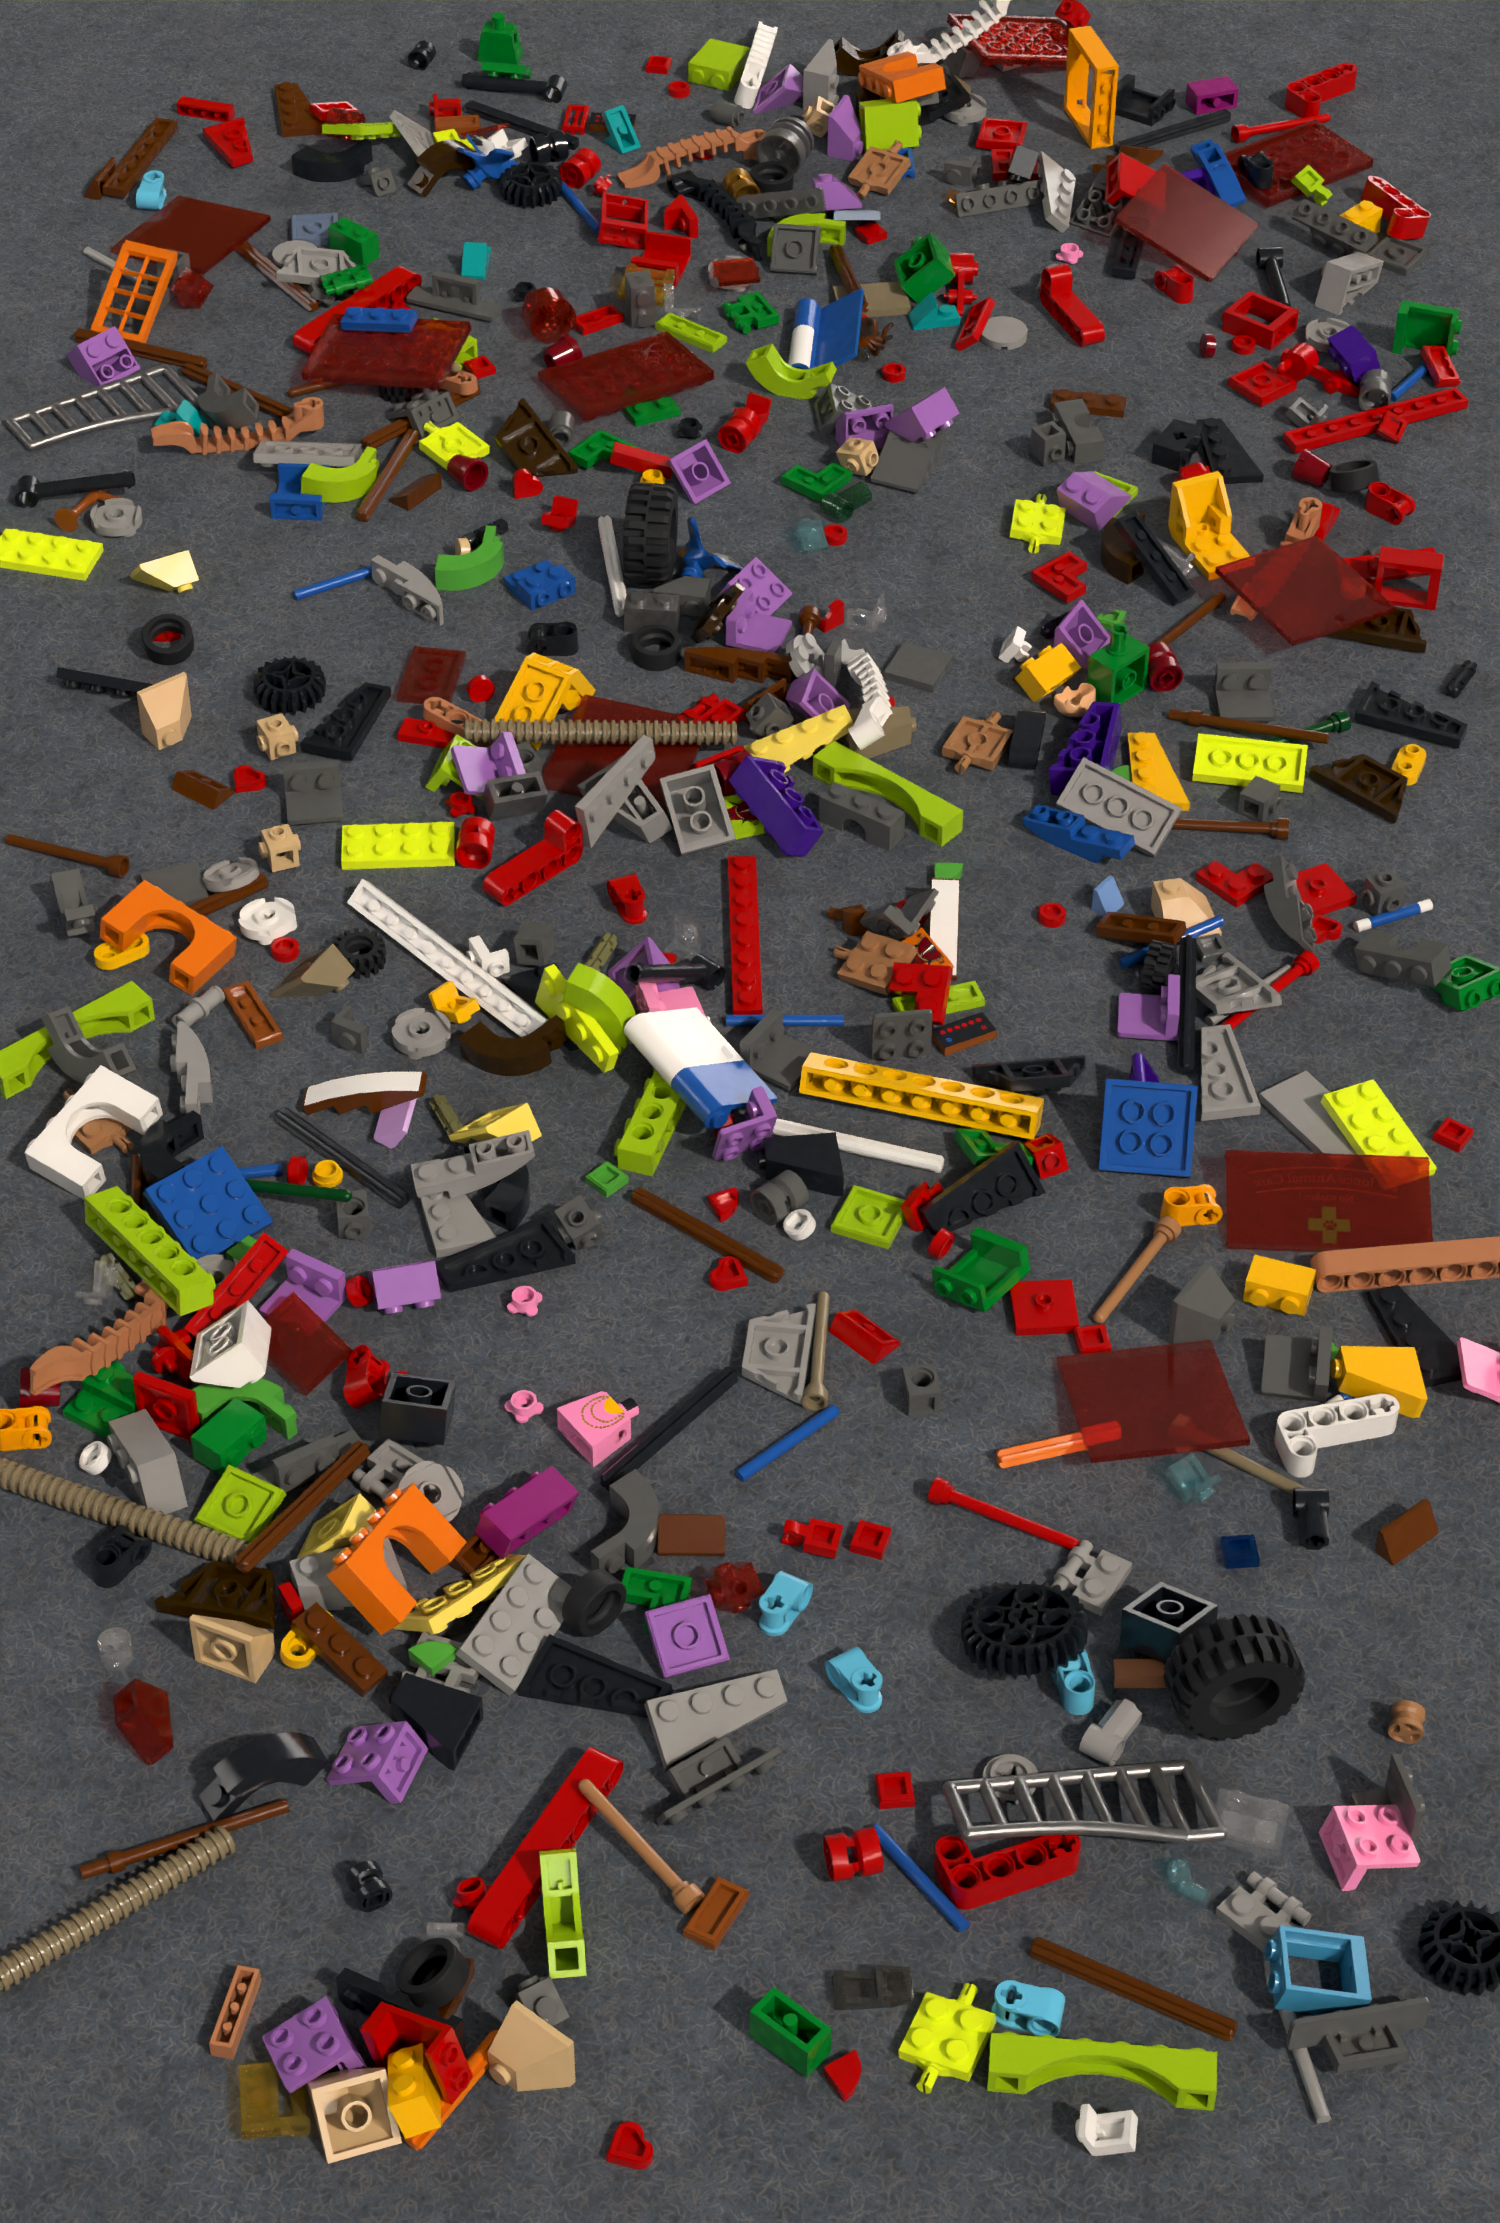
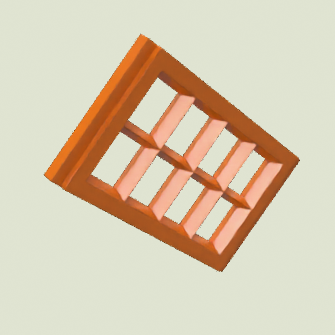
M125 240L90 330L102 333L110 329V327L103 326L107 313L111 312L123 315L120 326L117 329L122 338L146 343L178 260V253ZM129 255L145 258L140 272L124 269ZM149 260L165 263L160 277L144 274ZM122 274L138 277L133 291L117 288ZM142 279L158 282L153 296L137 293ZM115 293L130 296L126 310L110 307ZM135 298L151 301L146 315L130 312ZM128 317L144 320L139 334L123 331Z

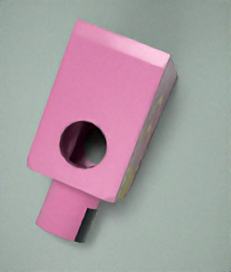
M601 1391L557 1408L558 1430L594 1467L631 1439V1418L639 1414V1408L634 1399L630 1397L617 1404L607 1392Z

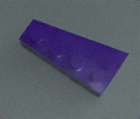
M1092 702L1079 722V729L1076 733H1072L1066 749L1061 750L1057 763L1052 764L1049 769L1051 795L1061 796L1083 757L1112 772L1122 730L1120 703Z
M747 755L729 779V782L735 788L736 795L747 803L751 814L762 822L766 833L777 841L779 849L788 856H806L824 831L811 809L802 805L805 801L803 795L792 788L795 784L792 776H785V764L781 761Z

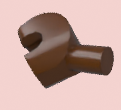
M862 904L841 909L833 907L829 909L828 917L842 921V928L846 934L861 936L868 931L859 922L864 913L867 912L862 908Z

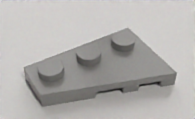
M396 110L389 116L417 157L435 144L432 134L428 129Z

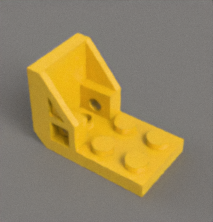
M1218 471L1173 482L1168 520L1171 537L1207 580L1254 569V559L1230 533L1232 513L1223 476Z
M533 652L525 657L494 719L496 722H500V719H504V722H508L509 719H512L513 722H517V719H521V722H525L526 719H530V722H534V719H538V722H543V719L551 722L552 719H555L560 708L570 711L582 705L593 697L596 689L579 669ZM530 741L532 748L538 751L542 741H538V744Z

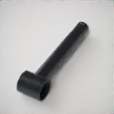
M469 72L462 75L461 81L462 87L467 89L480 88L543 95V98L550 103H559L567 88L566 80L560 75H552L546 82L479 76Z
M1282 247L1257 248L1256 264L1259 266L1258 269H1266L1274 300L1292 307L1281 272L1283 267Z
M124 470V472L42 483L34 476L26 475L18 480L15 502L21 508H26V506L34 508L39 498L128 487L129 489L135 486V475L133 471Z
M703 954L694 956L689 964L645 965L642 962H638L636 965H630L626 971L627 979L635 985L642 982L697 981L709 990H714L716 988L714 987L715 985H721L726 975L724 967Z

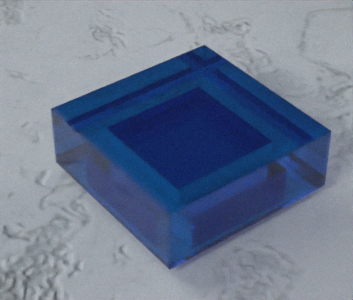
M1254 1534L1221 1537L1220 1545L1226 1569L1259 1567L1260 1558Z

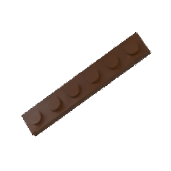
M156 117L103 184V195L125 198L178 130L177 121Z

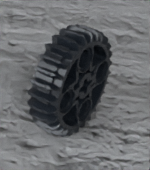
M1020 1580L1019 1585L1013 1586L1007 1582L1005 1588L1001 1589L994 1586L992 1593L984 1591L982 1592V1599L974 1598L973 1605H968L966 1613L962 1615L961 1636L966 1655L970 1657L971 1663H977L980 1670L987 1668L990 1675L999 1672L1001 1678H1004L1007 1674L1013 1675L1015 1680L1019 1675H1026L1028 1679L1034 1674H1039L1043 1677L1046 1671H1051L1055 1674L1058 1666L1067 1668L1068 1661H1076L1077 1654L1083 1653L1084 1646L1087 1644L1088 1620L1084 1605L1079 1602L1078 1596L1071 1595L1070 1590L1062 1591L1058 1584L1051 1588L1047 1581L1042 1585H1037L1034 1580L1031 1584H1023Z

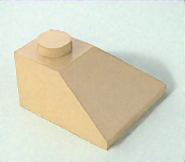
M185 672L137 692L142 734L158 750L183 740L192 717L187 674Z
M1176 878L1153 882L1151 909L1155 917L1185 921L1186 929L1215 917L1206 896L1183 879ZM1219 927L1198 937L1218 933L1222 936V932Z
M193 1614L189 1619L195 1661L256 1683L276 1654L273 1633L265 1628L255 1627L240 1621Z
M516 2000L511 2005L488 2050L490 2075L498 2084L502 2086L508 2084L517 2092L571 2087L576 2082L574 2042Z
M385 2067L345 2069L318 2076L312 2081L307 2082L314 2118L328 2164L402 2143L398 2124L388 2108V2078Z

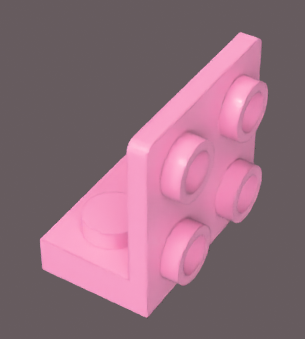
M642 982L635 985L636 1002L641 1013L697 1007L705 1016L692 986L658 992L655 982Z
M1461 1337L1456 1343L1463 1387L1473 1393H1478L1500 1403V1352Z
M1395 1804L1333 1806L1319 1831L1342 1891L1355 1890L1367 1869L1417 1867L1420 1863L1414 1843L1399 1808Z

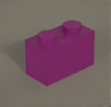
M1228 76L1187 83L1185 102L1196 115L1237 108L1239 88Z

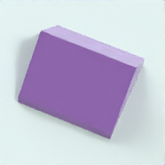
M1080 599L1056 627L1054 647L1063 643L1078 664L1088 670L1089 656L1109 644L1110 635L1085 602Z

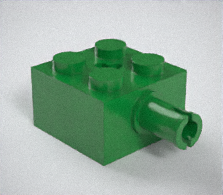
M931 232L923 238L916 237V244L912 240L911 248L894 260L901 288L917 304L929 293L933 292L934 294V292L943 285H947L955 277L948 249Z
M1117 623L1111 626L1110 643L1089 656L1086 683L1096 688L1095 702L1120 703L1121 705L1146 689L1150 647L1128 635V627L1126 625Z

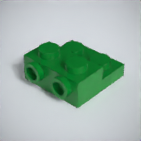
M1465 954L1451 961L1452 968L1435 987L1426 986L1441 993L1443 1004L1453 1007L1458 1011H1466L1478 1007L1482 1001L1500 997V967Z
M113 1361L108 1368H101L97 1375L87 1376L81 1381L83 1389L62 1410L63 1417L107 1439V1435L111 1434L109 1421L137 1412L132 1380L134 1376L127 1373L124 1366L116 1361Z

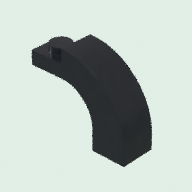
M364 139L347 150L335 153L321 152L306 146L292 155L293 175L309 181L326 183L356 178L364 174V166L373 161L372 143Z
M192 1110L171 1124L161 1119L145 1133L140 1142L139 1155L146 1188L185 1167L175 1157L204 1139L200 1114Z
M471 1138L464 1145L465 1154L470 1153L469 1144L477 1143L478 1141ZM526 1164L512 1174L497 1181L499 1185L485 1199L486 1220L508 1231L514 1230L519 1225L529 1208L530 1186Z
M296 1732L267 1735L239 1747L222 1759L213 1768L217 1777L204 1789L199 1797L212 1820H221L230 1817L249 1796L269 1784L286 1781L301 1786L308 1785L329 1762L314 1737Z

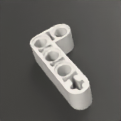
M1376 1394L1282 1412L1277 1419L1274 1442L1285 1469L1292 1476L1307 1477L1314 1471L1318 1448L1392 1434L1397 1424L1400 1408L1399 1402L1392 1395Z

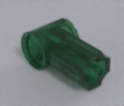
M861 481L839 494L832 491L828 492L821 501L820 509L838 522L844 523L851 518L855 509L872 500V493L868 485Z

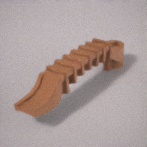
M728 126L727 129H716L712 133L704 132V135L691 136L692 138L686 140L682 138L680 142L674 144L670 142L668 146L662 148L656 147L655 151L646 153L644 159L636 167L617 173V176L625 188L653 184L660 177L659 165L663 173L670 175L671 171L668 161H672L673 165L679 168L681 167L680 157L684 156L686 161L691 162L693 161L692 153H695L699 158H704L703 150L707 149L709 154L716 155V147L721 152L726 153L728 152V144H730L734 151H742L743 159L758 160L756 148L766 134V131L754 129L740 134L734 131L731 126Z
M304 398L301 402L294 403V411L292 413L282 416V427H276V423L273 420H269L268 429L263 430L261 423H255V431L249 432L248 427L244 426L241 427V433L236 434V431L231 426L228 427L227 435H222L220 427L214 426L213 436H208V426L206 423H201L200 437H194L193 427L189 423L176 421L151 428L150 434L153 446L177 445L185 448L191 454L201 453L202 455H207V453L213 452L221 454L224 451H246L251 448H257L262 440L291 441L300 432L315 431L323 428L324 406L320 398Z
M1306 497L1300 500L1297 511L1286 533L1285 542L1280 543L1279 550L1274 552V559L1268 561V567H1264L1262 573L1252 578L1251 586L1245 585L1231 607L1230 614H1238L1252 621L1261 609L1267 610L1268 606L1272 604L1273 599L1284 588V584L1290 580V575L1295 573L1296 566L1301 564L1302 557L1307 555L1312 537L1319 529L1322 502L1319 499Z
M142 1279L135 1287L134 1292L144 1298V1303L138 1302L134 1311H127L124 1320L117 1319L113 1328L106 1326L101 1336L93 1332L89 1335L87 1343L77 1337L73 1339L71 1346L51 1348L33 1363L30 1368V1393L36 1396L60 1382L83 1381L89 1375H97L101 1368L110 1367L112 1361L122 1359L123 1354L127 1351L132 1352L135 1349V1345L139 1342H146L147 1336L156 1334L158 1327L167 1325V1309L170 1306Z

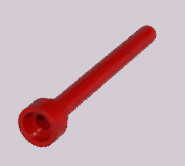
M1325 113L1253 127L1238 124L1232 126L1231 137L1237 144L1246 142L1250 136L1326 123L1330 121L1331 117Z
M1304 950L1295 957L1293 967L1270 986L1279 993L1299 976H1310L1320 967L1318 958L1311 951ZM1258 1009L1235 1012L1220 1025L1230 1024L1233 1030Z
M937 1476L930 1487L927 1500L939 1506L942 1503L949 1505V1503L955 1504L1069 1550L1080 1544V1541L1075 1537L955 1491V1487L950 1485V1481Z

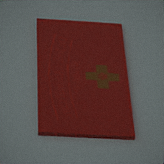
M1226 1150L1227 1249L1323 1252L1433 1242L1429 1157Z

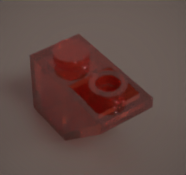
M134 1678L113 1696L115 1725L144 1763L150 1766L174 1748L168 1692Z

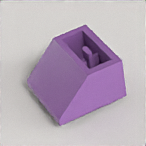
M115 326L80 343L66 354L77 374L97 387L127 377L141 369Z
M888 404L843 413L836 419L835 440L839 447L852 437L872 440L877 450L883 449L890 431L883 423L893 418L894 406Z

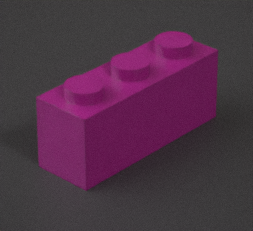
M553 1466L542 1473L537 1471L520 1488H511L497 1504L489 1503L478 1515L480 1521L475 1533L501 1559H504L572 1510L579 1492Z

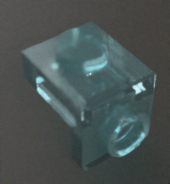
M805 518L795 524L792 535L793 538L797 537L802 555L828 549L829 546L821 519L812 520L811 518Z
M1194 1453L1164 1470L1185 1504L1196 1498L1199 1502L1208 1499L1216 1493L1214 1487L1222 1480L1219 1474L1210 1478Z

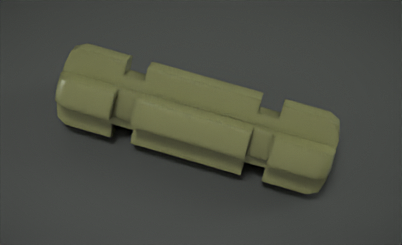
M608 932L604 933L599 940L600 942L597 943L589 955V959L583 965L600 972L599 968L603 967L611 955V951L617 945L616 935H611Z
M435 1094L430 1101V1106L447 1135L464 1127L446 1096Z
M114 1253L103 1254L100 1257V1267L107 1273L106 1275L126 1301L137 1300L140 1297L134 1292L137 1283L133 1281L134 1279Z

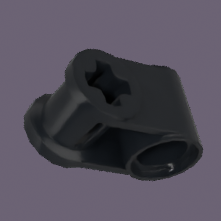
M1259 151L1256 155L1239 156V172L1253 187L1257 189L1272 187L1274 162L1263 151Z
M572 622L534 623L528 630L530 640L527 644V650L529 654L534 652L542 656H572L579 650L577 627Z
M123 1524L114 1528L111 1534L91 1552L90 1559L94 1583L102 1588H111L119 1584L136 1566H139L148 1557L152 1548L151 1540L146 1537H137L130 1533L129 1528Z

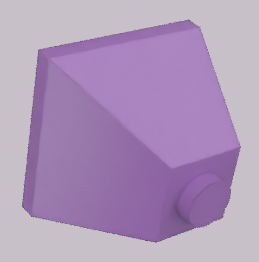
M791 64L787 65L759 88L753 113L758 114L789 106L795 101L800 102L803 99V76Z
M844 95L828 116L827 156L853 161L858 154L862 153L864 142L861 141V129L850 97Z
M819 174L818 178H812L811 188H823L826 210L862 208V203L856 193L838 178L832 177V174Z
M707 439L668 460L670 467L693 505L731 484Z
M814 668L791 683L785 698L790 706L806 719L813 718L844 704L847 709L850 707V703Z
M648 936L608 970L609 978L624 991L631 1001L634 1010H639L636 1002L635 984L626 977L627 968L630 965H636L638 962H642L645 965L670 964L654 941ZM655 982L658 992L680 988L679 982Z

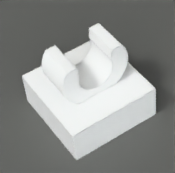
M1017 626L1004 640L998 657L1000 660L1008 663L1014 657L1017 661L1024 662L1029 657L1027 652L1032 646L1024 641L1026 631Z

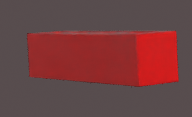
M182 96L177 102L178 115L219 122L231 121L235 117L234 105L185 96Z
M614 442L610 453V464L642 473L648 469H657L662 472L665 479H670L673 472L668 463L671 457Z

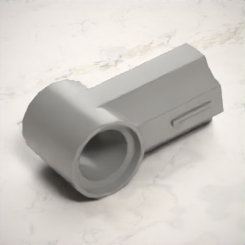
M1127 1699L1116 1700L1098 1725L1093 1723L1088 1727L1081 1740L1079 1751L1109 1767L1114 1766L1115 1761L1120 1758L1124 1750L1125 1741L1141 1721L1142 1713L1137 1709L1135 1703Z

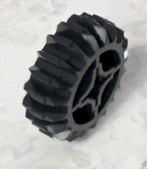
M529 161L527 163L519 162L518 165H511V168L505 169V172L502 173L500 191L504 200H508L509 204L515 203L516 207L523 205L526 209L528 206L535 208V206L539 205L543 208L545 203L551 205L552 201H557L558 197L561 196L562 179L559 171L554 169L552 165L547 166L546 163L540 164L537 161L534 163Z
M284 656L280 660L274 658L272 663L265 662L264 667H259L258 673L254 674L253 691L258 704L263 705L265 710L272 709L273 714L282 711L284 716L287 712H292L295 715L299 710L306 713L307 707L315 709L316 703H321L322 697L325 696L326 677L324 672L321 670V666L315 664V661L307 662L306 657L297 659L296 656L292 658Z
M1456 1900L1452 1908L1443 1903L1439 1908V1912L1432 1911L1428 1916V1921L1422 1924L1421 1935L1418 1940L1420 1962L1426 1963V1974H1436L1435 1980L1437 1984L1445 1982V1980L1449 1982L1448 1988L1450 1992L1456 1986L1462 1987L1464 1996L1469 1993L1470 1988H1474L1479 1996L1484 1993L1485 1987L1494 1993L1495 1989L1498 1988V1984H1500V1911L1490 1914L1487 1904L1481 1907V1909L1476 1908L1472 1900L1467 1906H1462ZM1456 1931V1934L1448 1935V1939L1440 1940L1446 1934ZM1489 1955H1497L1492 1960L1481 1964V1960L1488 1959Z

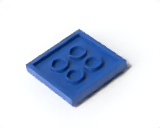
M1106 1078L1098 1170L1190 1178L1198 1086Z
M223 1146L151 1185L143 1192L173 1239L181 1245L188 1255L196 1260L207 1255H220L231 1249L246 1236L250 1235L252 1237L271 1226L274 1222Z

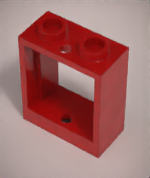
M603 192L599 209L598 242L644 250L645 232L648 231L649 200ZM606 216H608V217H614V218H620V219H626V220H631V221H637V222H639V223L628 222V221H622V220H616V219H610V218H606Z
M1249 291L1224 310L1222 314V331L1233 336H1250L1256 341V345L1271 351L1297 330L1299 310ZM1251 313L1272 323L1266 325L1246 317V315Z
M1381 546L1380 556H1374L1372 572H1377V576L1371 577L1369 593H1374L1373 603L1435 611L1444 554ZM1384 568L1430 573L1428 592L1382 586Z

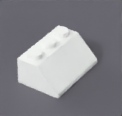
M248 1300L197 1334L190 1371V1378L193 1382L241 1388L248 1382L251 1384L255 1383L264 1376L272 1328Z

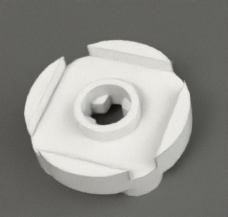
M274 897L275 902H265V898H261L246 904L239 913L240 919L238 920L241 933L249 939L258 940L261 945H270L275 939L297 928L293 904L286 899Z

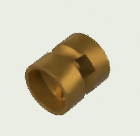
M735 168L729 171L722 182L724 191H728L731 197H735L737 203V198L740 195L761 193L750 174L742 168Z

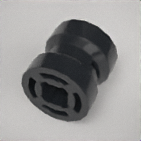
M425 40L416 44L408 55V63L413 69L423 71L428 67L436 56L433 44Z
M369 1860L358 1863L346 1875V1882L350 1890L356 1893L355 1900L359 1909L367 1913L386 1906L393 1896L389 1884L382 1880L383 1872L376 1861Z

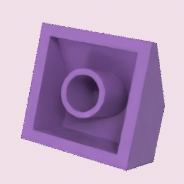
M944 387L883 424L887 429L911 442L921 437L923 441H926L937 434L936 428L939 427L941 431L952 425V418L960 413Z
M1093 471L1073 472L1056 489L1059 506L1065 507L1067 513L1096 531H1099L1131 499L1130 494Z
M433 1260L367 1271L376 1309H384L385 1314L402 1312L403 1305L415 1303L416 1309L434 1306V1300L441 1299L436 1264Z

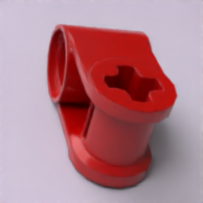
M1175 265L1167 271L1159 270L1155 272L1154 281L1159 290L1176 303L1187 304L1192 302L1194 293L1193 275L1185 271L1180 265Z
M1373 482L1368 486L1365 510L1370 514L1382 518L1393 525H1399L1403 521L1404 516L1410 515L1415 511V501L1408 494L1402 493L1383 482Z
M633 873L607 880L609 897L624 922L633 925L643 923L647 918V911L643 905L646 895L637 875Z
M365 1344L356 1347L350 1353L347 1360L343 1393L348 1404L355 1409H360L384 1396L390 1364L385 1359H378L371 1353L370 1347Z

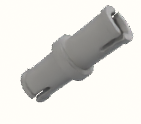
M211 986L200 997L192 998L188 1002L187 1007L172 1017L174 1026L177 1028L178 1021H184L190 1027L199 1019L203 1020L208 1017L210 1010L225 1000L224 992L218 986Z

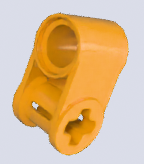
M1203 1184L1189 1187H1170L1165 1190L1160 1218L1162 1216H1170L1180 1226L1209 1225L1217 1223L1222 1218L1223 1213L1221 1207L1216 1204V1191L1213 1186Z
M42 1406L0 1409V1451L48 1447L52 1442V1434L48 1430V1424L51 1422L50 1411ZM35 1415H37L38 1422H34ZM36 1434H39V1440H36Z

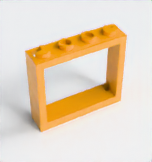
M1085 26L1069 29L1064 110L1089 147L1095 149L1112 146L1119 65L1092 27ZM1089 65L1094 71L1091 111L1086 105ZM1082 99V104H1077V100Z

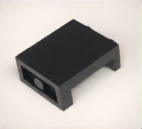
M1128 73L1117 82L1115 115L1152 127L1157 121H1161L1168 111L1173 110L1176 103L1174 98L1175 89L1169 88L1162 96L1135 88L1136 76Z

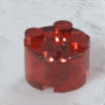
M543 287L526 294L522 306V319L538 340L545 344L555 343L561 338L562 334L566 335L570 330L573 331L576 325V313L559 289Z

